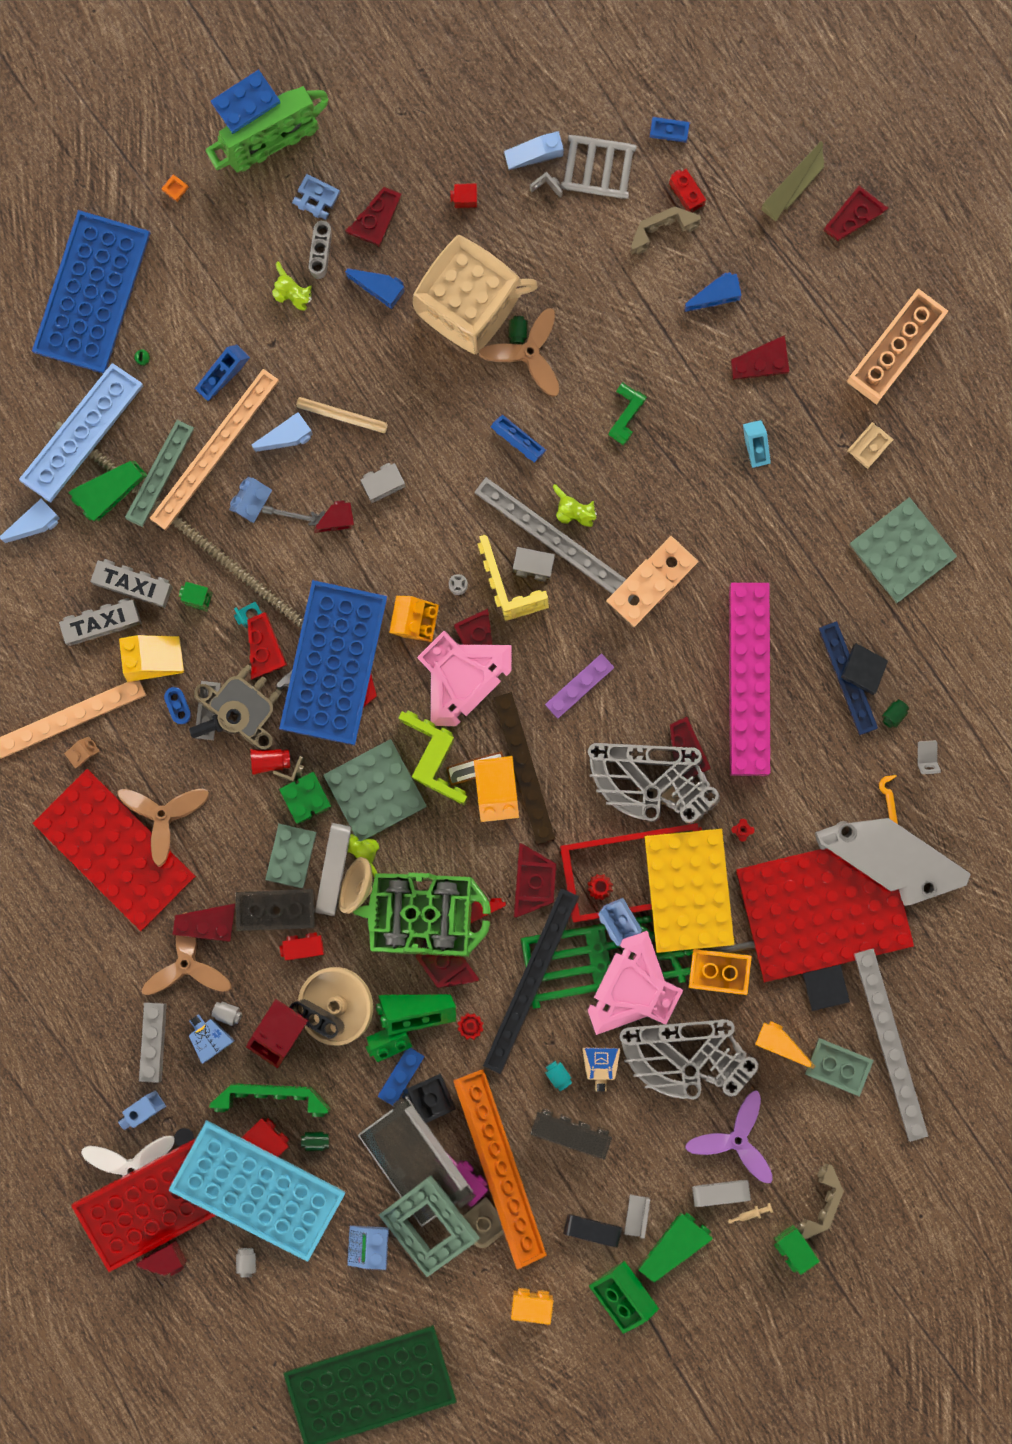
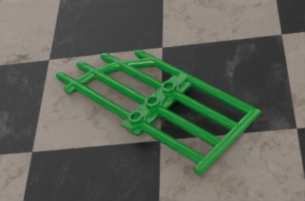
M651 916L636 917L635 919L642 929L641 933L648 931L651 942H655L654 932L641 925L642 923L652 922ZM596 924L565 930L562 938L585 934L587 946L555 951L552 960L589 953L591 965L548 972L543 981L592 973L594 984L541 994L537 992L532 1004L533 1009L540 1008L541 1001L597 992L611 964L608 950L622 948L620 945L617 946L614 941L606 942L605 931L607 929L605 925ZM540 935L520 938L525 967H527L531 958L529 944L537 943ZM693 949L655 953L658 961L670 959L674 970L662 972L664 980L677 977L679 983L686 982L685 976L690 975L691 967L682 968L677 957L692 955Z

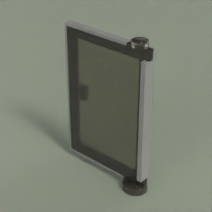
M403 1098L393 1103L395 1108L358 1134V1137L400 1197H403L429 1176L434 1178L452 1203H457L460 1208L476 1197L408 1098L406 1100ZM428 1204L413 1214L421 1227L437 1217Z

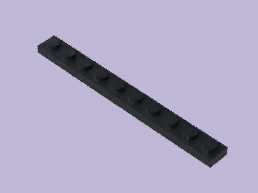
M563 888L560 889L483 1064L484 1067L502 1074L580 896Z

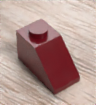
M344 500L334 502L314 528V533L352 529L354 521L351 503H345Z

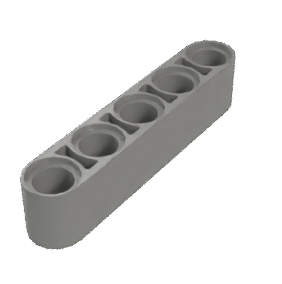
M332 823L315 913L335 916L351 835V826Z

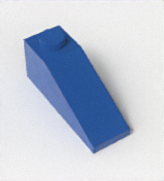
M348 268L345 271L346 277L390 309L394 307L405 292L404 283L397 277L393 279L389 275Z
M724 273L720 275V277L685 303V312L739 301L742 294L737 274Z
M238 345L227 347L195 389L207 401H210L242 369L250 357Z

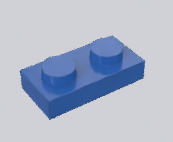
M652 117L650 137L687 143L690 122Z

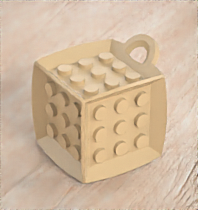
M457 235L441 252L421 280L413 295V307L416 313L435 330L475 355L495 335L513 309L518 298L522 294L537 289V281L534 279H520L518 275L494 255L469 239Z

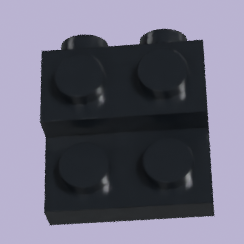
M441 1073L402 1090L404 1093L402 1100L409 1099L425 1124L456 1110Z

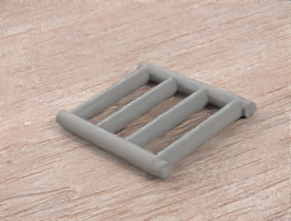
M569 135L570 147L565 178L560 188L628 199L629 192H627L630 168L633 152H635L637 145ZM578 143L589 145L583 184L571 183ZM596 146L607 148L601 187L590 186ZM615 149L626 151L620 190L608 189Z

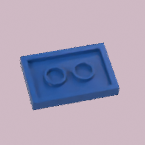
M259 69L211 100V104L232 134L281 103Z

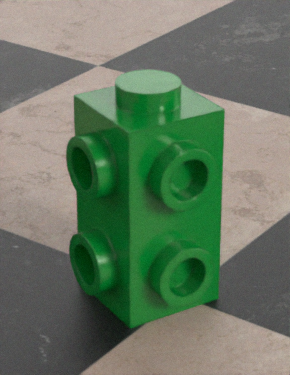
M384 1029L366 1037L369 1044L366 1046L367 1052L370 1057L374 1056L377 1063L413 1047L407 1032L388 1035L387 1030Z

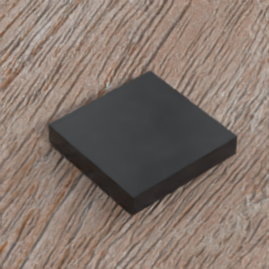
M855 643L841 678L874 695L878 690L888 660Z
M841 964L802 973L811 1011L850 1002Z

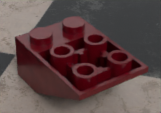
M275 999L251 1036L246 1048L278 1069L290 1053L308 1020Z

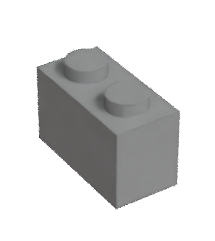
M387 463L381 466L379 471L375 473L371 471L361 479V483L371 503L406 487L395 463L392 465Z
M517 547L513 572L519 577L527 578V575L534 576V579L538 581L550 580L555 554Z

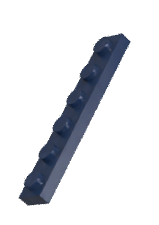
M837 621L818 628L859 736L878 729L864 690L841 678L849 657V651Z

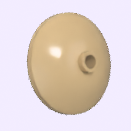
M363 857L357 858L351 864L341 884L338 901L339 909L346 914L358 909L372 892L371 865Z

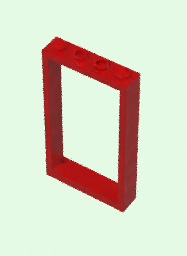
M698 823L562 845L560 846L567 891L576 894L569 854L570 850L643 839L644 836L672 834L691 830L692 832L702 831V827H698ZM577 902L571 915L572 922L598 919L599 912L580 915ZM651 904L629 907L632 913L652 910Z

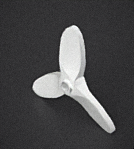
M170 1135L161 1137L143 1148L133 1159L128 1160L114 1151L97 1146L84 1147L82 1155L86 1161L101 1170L125 1176L131 1173L127 1171L129 1168H134L135 1171L167 1154L174 1144V1137Z

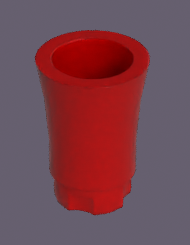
M250 749L252 776L290 768L289 750Z

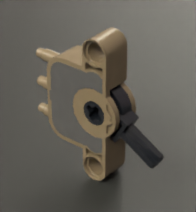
M246 665L237 676L230 677L218 692L207 684H200L194 691V698L215 715L212 716L211 720L189 728V733L192 738H197L215 730L218 733L221 731L229 734L240 733V736L258 750H267L272 745V737L261 727L271 716L273 704L279 698L282 691L276 689L267 698L259 692L267 681L265 677H261L254 686L245 681V677L252 669L250 665ZM199 689H206L208 696L200 698L197 693ZM230 713L238 716L236 722L228 719ZM261 736L268 739V745L265 747L260 746L258 743V739Z

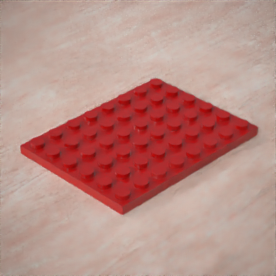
M828 848L736 869L763 982L855 961L854 953L871 948L874 949L876 956L914 946L899 889L894 891L888 890Z

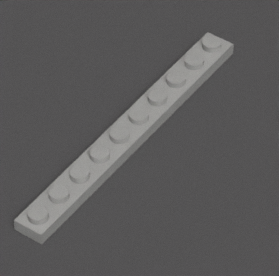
M487 477L476 489L475 494L610 593L613 594L626 581L620 574ZM632 595L628 598L629 603L635 595Z
M871 948L854 953L908 1141L911 1142L928 1137L874 949Z

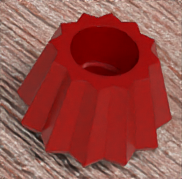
M596 874L587 883L589 886L587 891L590 892V896L594 897L595 900H604L605 897H610V893L613 892V883L610 882V878L606 877L605 874Z
M467 1013L465 1016H461V1020L457 1022L459 1025L457 1030L467 1040L470 1038L474 1040L484 1030L482 1027L484 1022L481 1021V1016H476L475 1013Z

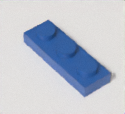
M501 415L493 422L491 428L534 463L545 453L546 449L505 416Z
M412 1048L405 1050L378 1097L395 1106L403 1093L402 1090L406 1088L425 1056Z

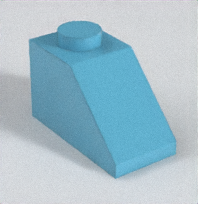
M762 421L743 424L745 443L752 468L770 464L767 431Z

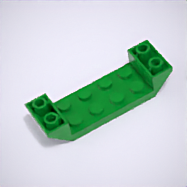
M234 1083L209 1104V1108H214V1112H226L233 1107L234 1093L235 1097H246L249 1094H254V1098H266L268 1095H274V1099H286L287 1096H294L293 1100H305L308 1097V1113H312V1117H324L325 1114L330 1112L328 1104L312 1087Z

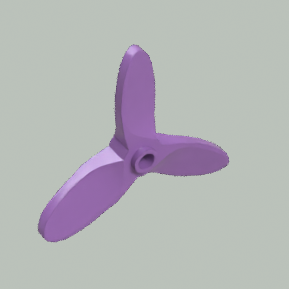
M752 1091L743 1101L735 1120L734 1129L730 1134L712 1133L691 1139L685 1146L687 1151L702 1155L717 1154L734 1149L737 1151L745 1167L757 1179L764 1183L772 1182V1172L766 1160L748 1142L747 1138L759 1113L761 1098L758 1091ZM736 1137H740L741 1141L738 1144L735 1143Z

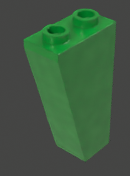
M129 461L72 489L68 493L72 496L71 500L73 503L84 510L83 514L90 521H100L143 481L147 474L136 461Z
M451 994L378 995L376 1011L377 1015H381L382 1028H386L388 1035L456 1022V1006Z
M680 1212L640 1264L638 1270L650 1280L656 1282L713 1239L709 1235L711 1231L703 1224L700 1227L695 1224L694 1221L696 1219L686 1212L684 1215Z

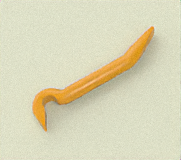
M897 775L885 776L879 782V789L886 795L889 819L898 824L893 792L891 789L885 788V783L891 781Z

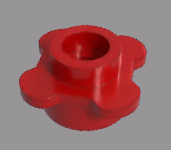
M740 819L739 824L731 829L732 833L736 834L741 842L746 841L747 837L755 831L754 827L748 825L746 819Z

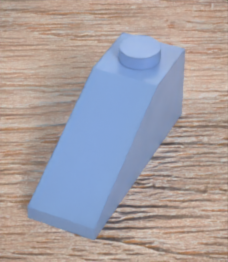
M559 131L539 136L504 151L508 169L511 170L562 157L563 145Z
M297 412L253 443L252 447L257 452L295 446L308 442L313 434Z
M40 499L0 536V539L7 543L45 532L48 529L51 530L58 524L60 518Z

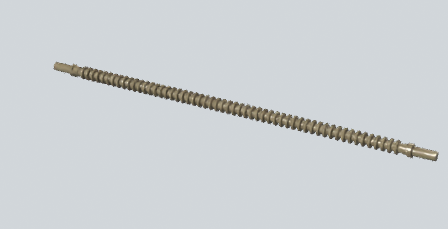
M59 421L55 428L59 430L63 424ZM93 449L89 454L90 459L94 458V462H99V466L103 465L102 468L107 469V472L116 468L115 463L111 464L110 459L106 460V456L103 457L102 453H98V449ZM140 484L132 490V493L136 492V496L141 488ZM156 501L153 510L159 507L161 501ZM177 515L171 523H174V527H179L178 530H182L183 534H187V538L191 537V541L195 540L196 545L200 544L199 547H203L204 551H208V555L212 554V558H217V562L221 561V565H225V569L229 568V572L233 571L234 576L238 575V579L241 578L243 583L246 582V586L250 585V589H255V593L259 592V596H263L264 600L267 599L268 603L271 602L272 607L276 606V610H281L280 613H284L285 617L288 616L289 620H293V624L297 623V627H302L304 618H301V614L297 615V611L293 612L292 607L288 608L289 605H285L283 600L280 601V597L276 598L275 593L271 594L272 591H268L267 587H263V583L259 584V580L255 581L254 576L250 577V573H246L245 569L242 570L241 566L238 567L237 562L233 563V559L229 560V556H225L224 552L221 553L220 549H216V545L212 546V542H207V538L204 539L203 535L200 536L199 532H195V528L191 529V525H186L187 522H183V519L178 518Z

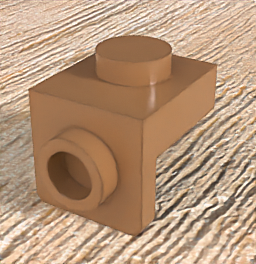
M86 737L77 741L64 754L76 769L100 751L96 747L95 742L90 737Z

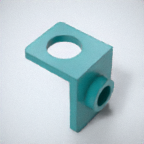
M256 602L240 610L237 607L234 608L237 613L234 617L238 625L242 624L245 628L248 627L246 612L249 609H255L257 615L262 613Z

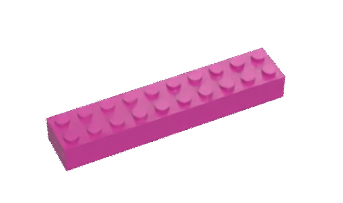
M730 583L729 585L730 776L770 775L769 583Z

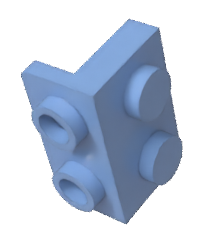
M247 477L240 484L239 493L231 500L229 510L254 523L272 489L254 478Z
M624 898L604 905L598 913L601 923L605 925L611 940L617 946L621 944L622 939L640 934L642 931Z

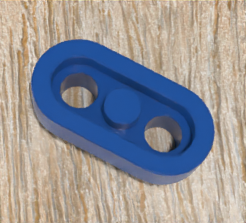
M169 688L165 692L164 699L173 721L180 725L188 723L191 719V711L184 693L179 688ZM174 694L178 695L176 701L172 700V695ZM180 712L185 713V717L182 719L178 716Z

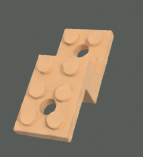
M670 536L648 560L646 559L606 602L635 628L699 561ZM674 558L677 561V565L670 568L667 566L666 560ZM635 595L639 598V603L631 605L628 602V598Z

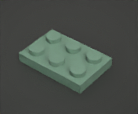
M278 824L265 880L304 889L317 832Z
M818 1038L810 1058L815 1068L807 1067L805 1075L860 1097L874 1060Z

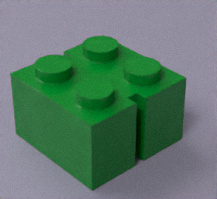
M314 772L298 779V784L294 781L279 789L298 825L313 818L310 812L314 811L316 815H319L332 808Z
M791 1225L774 1237L776 1241L774 1246L782 1256L786 1255L788 1259L785 1262L794 1273L797 1271L802 1275L820 1262L794 1225Z

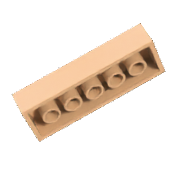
M917 289L850 375L847 383L877 405L946 316L948 310L920 289Z

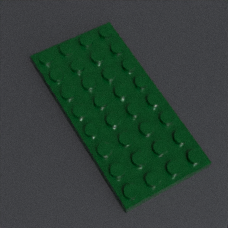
M434 1325L283 1372L304 1444H327L457 1403Z

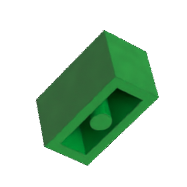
M186 582L185 586L180 588L179 597H181L180 600L185 606L207 611L213 593L207 587Z

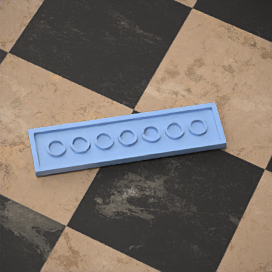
M112 363L19 478L20 482L51 503L142 389L143 384Z

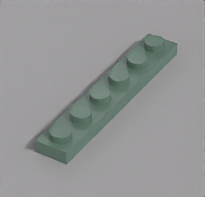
M176 420L126 514V520L141 527L144 526L194 431V427Z

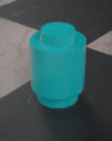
M553 1061L546 1066L547 1071L545 1074L559 1091L572 1083L571 1076L561 1062Z

